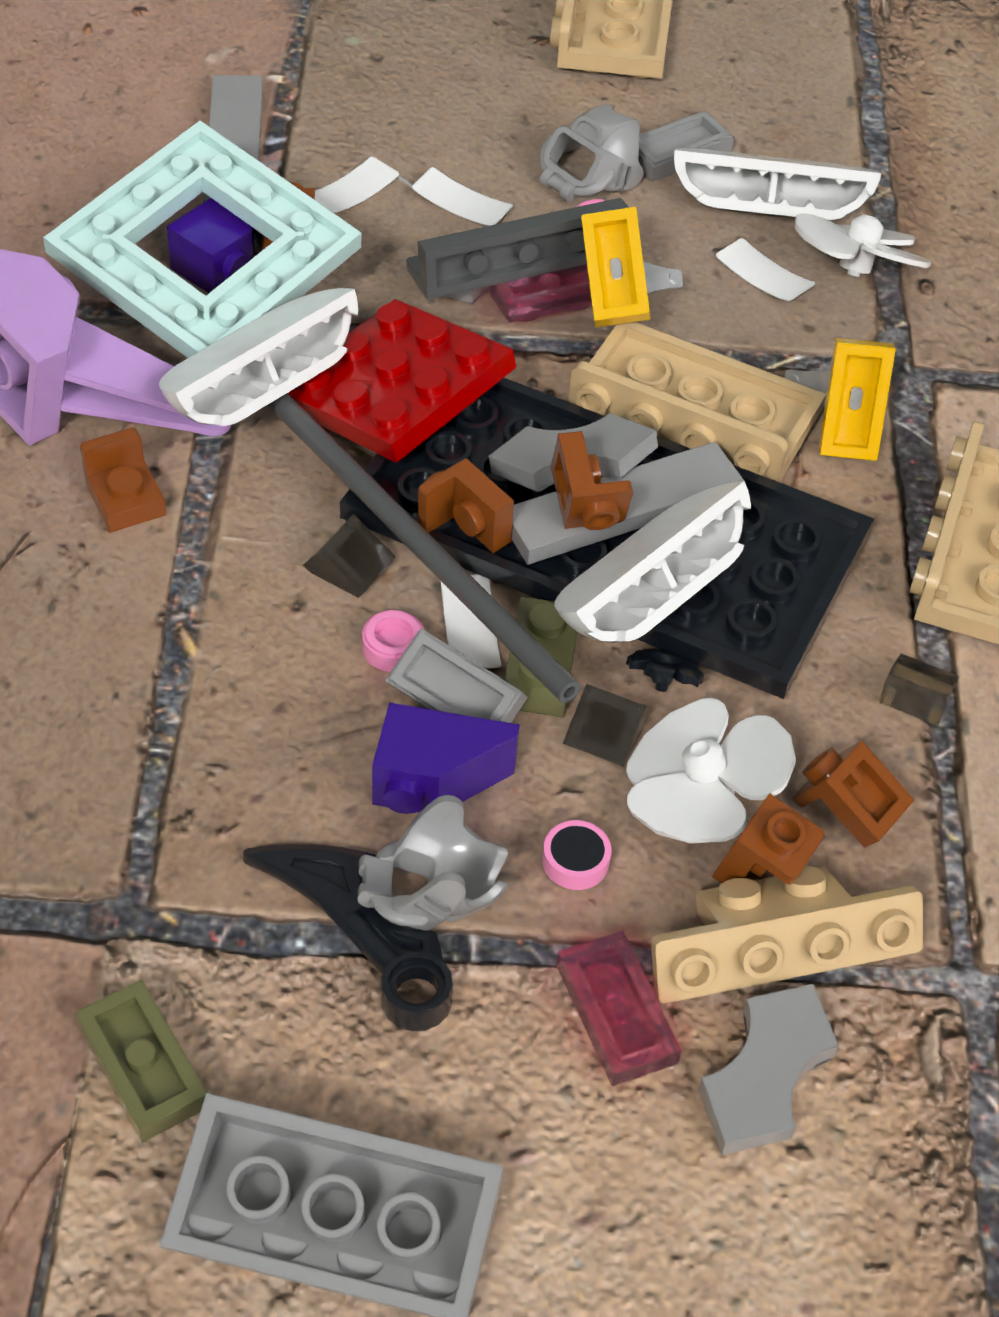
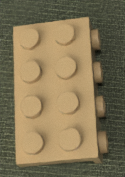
M557 0L550 36V47L559 48L557 67L583 70L588 73L623 74L638 79L648 77L662 79L672 0Z
M631 322L617 324L589 363L585 361L577 363L571 372L568 402L604 416L612 413L655 429L657 436L690 449L716 442L732 465L780 482L822 412L826 393L642 324Z
M973 421L968 439L956 436L946 470L957 472L956 478L944 476L934 508L945 512L944 518L932 516L922 548L924 551L933 553L931 560L920 557L909 592L921 596L914 620L999 644V449L979 444L985 424Z

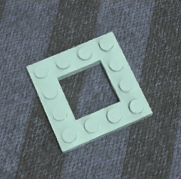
M198 121L45 235L43 241L46 254L189 358L274 308L305 295L361 248L362 233L202 121ZM202 192L273 241L206 296L135 245Z

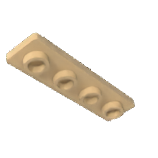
M805 866L792 884H786L776 876L758 880L735 878L721 883L719 887L696 891L697 916L704 926L658 934L651 940L654 993L658 1000L665 1004L918 953L923 948V895L915 886L911 885L851 897L826 867L817 868L813 866Z

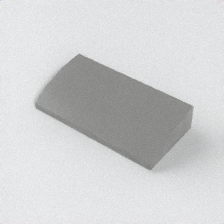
M206 1093L159 1246L162 1249L428 1317H469L504 1180V1166Z

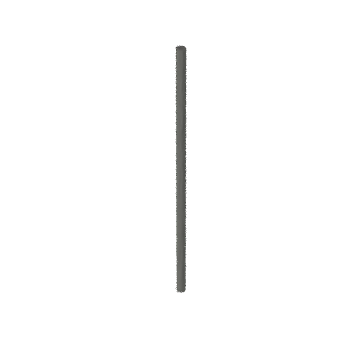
M288 393L267 405L561 703L571 701L580 690L579 682Z

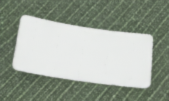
M369 157L344 177L321 189L315 190V201L333 213L343 211L365 201L382 190L399 176V172L377 158Z
M431 167L412 185L414 191L439 207L465 219L487 226L497 224L513 207V204L487 197L457 183L435 167Z
M743 238L738 239L716 253V257L738 276L762 291L785 301L793 300L816 284L780 267Z
M479 574L471 575L491 595L489 579ZM441 582L448 645L485 669L500 668L501 659L497 637Z

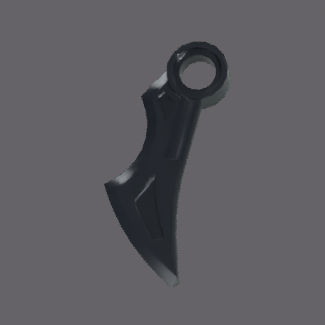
M316 844L269 845L247 848L243 851L245 864L282 881L317 905L382 974V1010L389 1021L405 1030L426 1031L439 1025L448 1016L452 1005V973L443 961L437 932L393 924L384 919L375 908L361 906L358 902V887L363 880L359 875V860L364 854L373 857L376 856L375 854L350 848ZM410 979H422L432 984L437 992L429 1001L414 1004L402 999L397 993V989L403 982Z

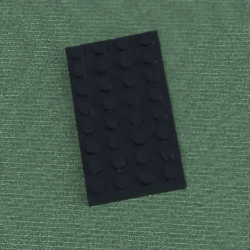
M503 378L399 462L395 463L376 454L364 470L417 522L418 489L420 485L434 473L445 471L465 458L512 498L514 504H518L556 492L555 484L537 492L491 472L489 455L527 426L543 430H566L591 424L605 416ZM657 436L658 448L636 466L687 451L690 448ZM733 465L747 486L751 502V509L743 510V526L738 542L744 545L743 551L727 569L649 632L637 638V640L659 649L673 652V654L687 657L703 667L784 699L870 535L874 518ZM350 489L340 501L341 519L404 544ZM455 518L432 530L429 534L464 569L534 598L555 601L568 584L641 528L528 565L513 541L492 553L475 536L470 537L466 535L458 526Z

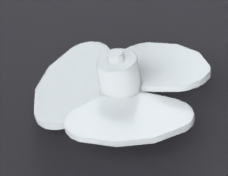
M800 213L796 216L795 230L800 236L823 253L841 258L839 265L847 269V274L859 277L860 273H871L876 255L912 266L928 268L931 265V261L923 257L885 246L914 244L915 237L909 234L885 230L880 221L873 216L861 215L852 219L851 225L835 224L820 216Z
M711 697L692 702L670 712L644 734L627 762L626 772L629 781L634 786L627 795L628 808L632 816L657 835L690 844L726 842L734 839L743 832L748 823L746 809L742 802L734 795L735 792L749 800H764L769 793L775 796L784 790L796 764L791 735L775 718L767 715H756L738 722L720 746L729 719L725 704L719 699Z

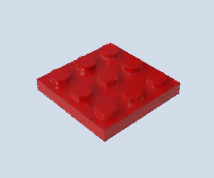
M394 299L380 307L374 315L348 333L343 347L348 349L337 363L294 388L288 394L319 425L397 463L517 368L512 348Z

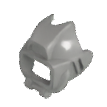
M603 104L582 113L570 124L557 128L541 148L540 166L543 173L540 176V184L548 189L554 188L560 193V197L569 203L573 202L576 195L588 196L602 190L625 191L635 188L644 175V169L638 161L640 122L613 111L615 105ZM581 144L596 155L594 163L583 180L578 179L556 164L562 153L575 150Z
M451 795L440 796L428 804L415 817L399 840L387 844L375 857L364 854L360 858L359 875L363 880L358 887V902L361 906L375 908L384 919L393 924L425 931L436 927L443 921H457L493 904L505 892L509 883L500 880L495 883V880L507 858L508 850L502 845L487 842L464 824L463 802L459 798ZM393 868L422 875L426 878L427 884L412 895L393 897Z

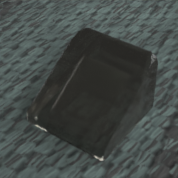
M353 514L326 539L302 566L315 576L359 598L391 564L396 556Z
M900 653L886 677L879 703L938 726L959 676Z
M586 684L563 744L624 767L646 724L650 711L643 704Z

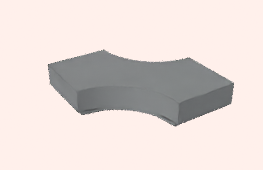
M612 413L591 424L573 429L543 430L527 426L489 455L491 472L540 492L554 484L550 466L558 433L582 431L588 454H596L598 458L601 476L619 480L658 448L657 433L655 429Z
M814 984L746 998L743 1008L746 1043L743 1049L726 1067L713 1074L701 1077L698 1089L722 1155L792 1139L796 1128L791 1104L794 1087L808 1071L831 1061L839 1047Z

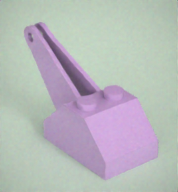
M0 249V416L29 446L58 433L62 411L190 431L208 436H220L229 431L231 425L202 424L190 420L176 411L166 400L159 387L161 378L174 366L78 318L79 292L74 284L67 277L62 276L45 258Z

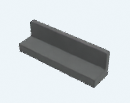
M616 198L418 241V256L406 259L407 271L426 299L429 300L586 265L587 259L581 215L630 207L622 198Z

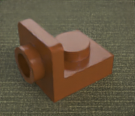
M129 428L88 440L80 445L86 486L109 533L166 516L165 499L144 460L142 440L136 428Z
M583 432L558 433L550 467L564 528L585 527L589 530H602L616 523L623 522L626 519L633 496L631 482L625 480L601 483L598 458L596 454H588Z
M467 458L445 471L434 473L420 485L418 489V523L428 533L455 518L458 526L466 535L470 537L475 536L492 553L512 542L514 500Z
M863 741L839 754L833 747L822 752L803 770L802 773L808 781L793 796V799L801 808L821 799L864 848L880 841L914 802L913 797Z
M769 793L711 877L723 883L730 879L745 878L749 871L761 878L767 870L784 883L792 884L819 846L825 833L820 827Z

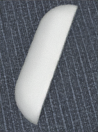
M677 148L674 150L675 169L684 188L699 202L721 209L796 217L800 213H807L827 220L840 219L857 210L874 194L881 173L875 170L841 164L707 149Z
M337 288L319 291L274 308L171 368L159 382V387L164 397L183 416L202 424L227 426L245 419L328 369L343 357L348 349L343 347V344L349 332L351 315L358 316V301L355 289Z
M731 482L706 489L676 503L656 516L574 579L560 592L554 603L559 615L571 628L581 635L602 642H629L649 632L727 569L743 551L744 545L738 543L743 526V510L751 509L750 496L745 482Z

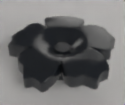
M661 649L637 650L629 655L626 661L629 669L644 670L643 674L651 677L653 683H656L655 689L662 692L667 691L668 685L673 682V679L682 684H691L699 687L704 678V674L699 670L700 665L682 655L673 654V652Z

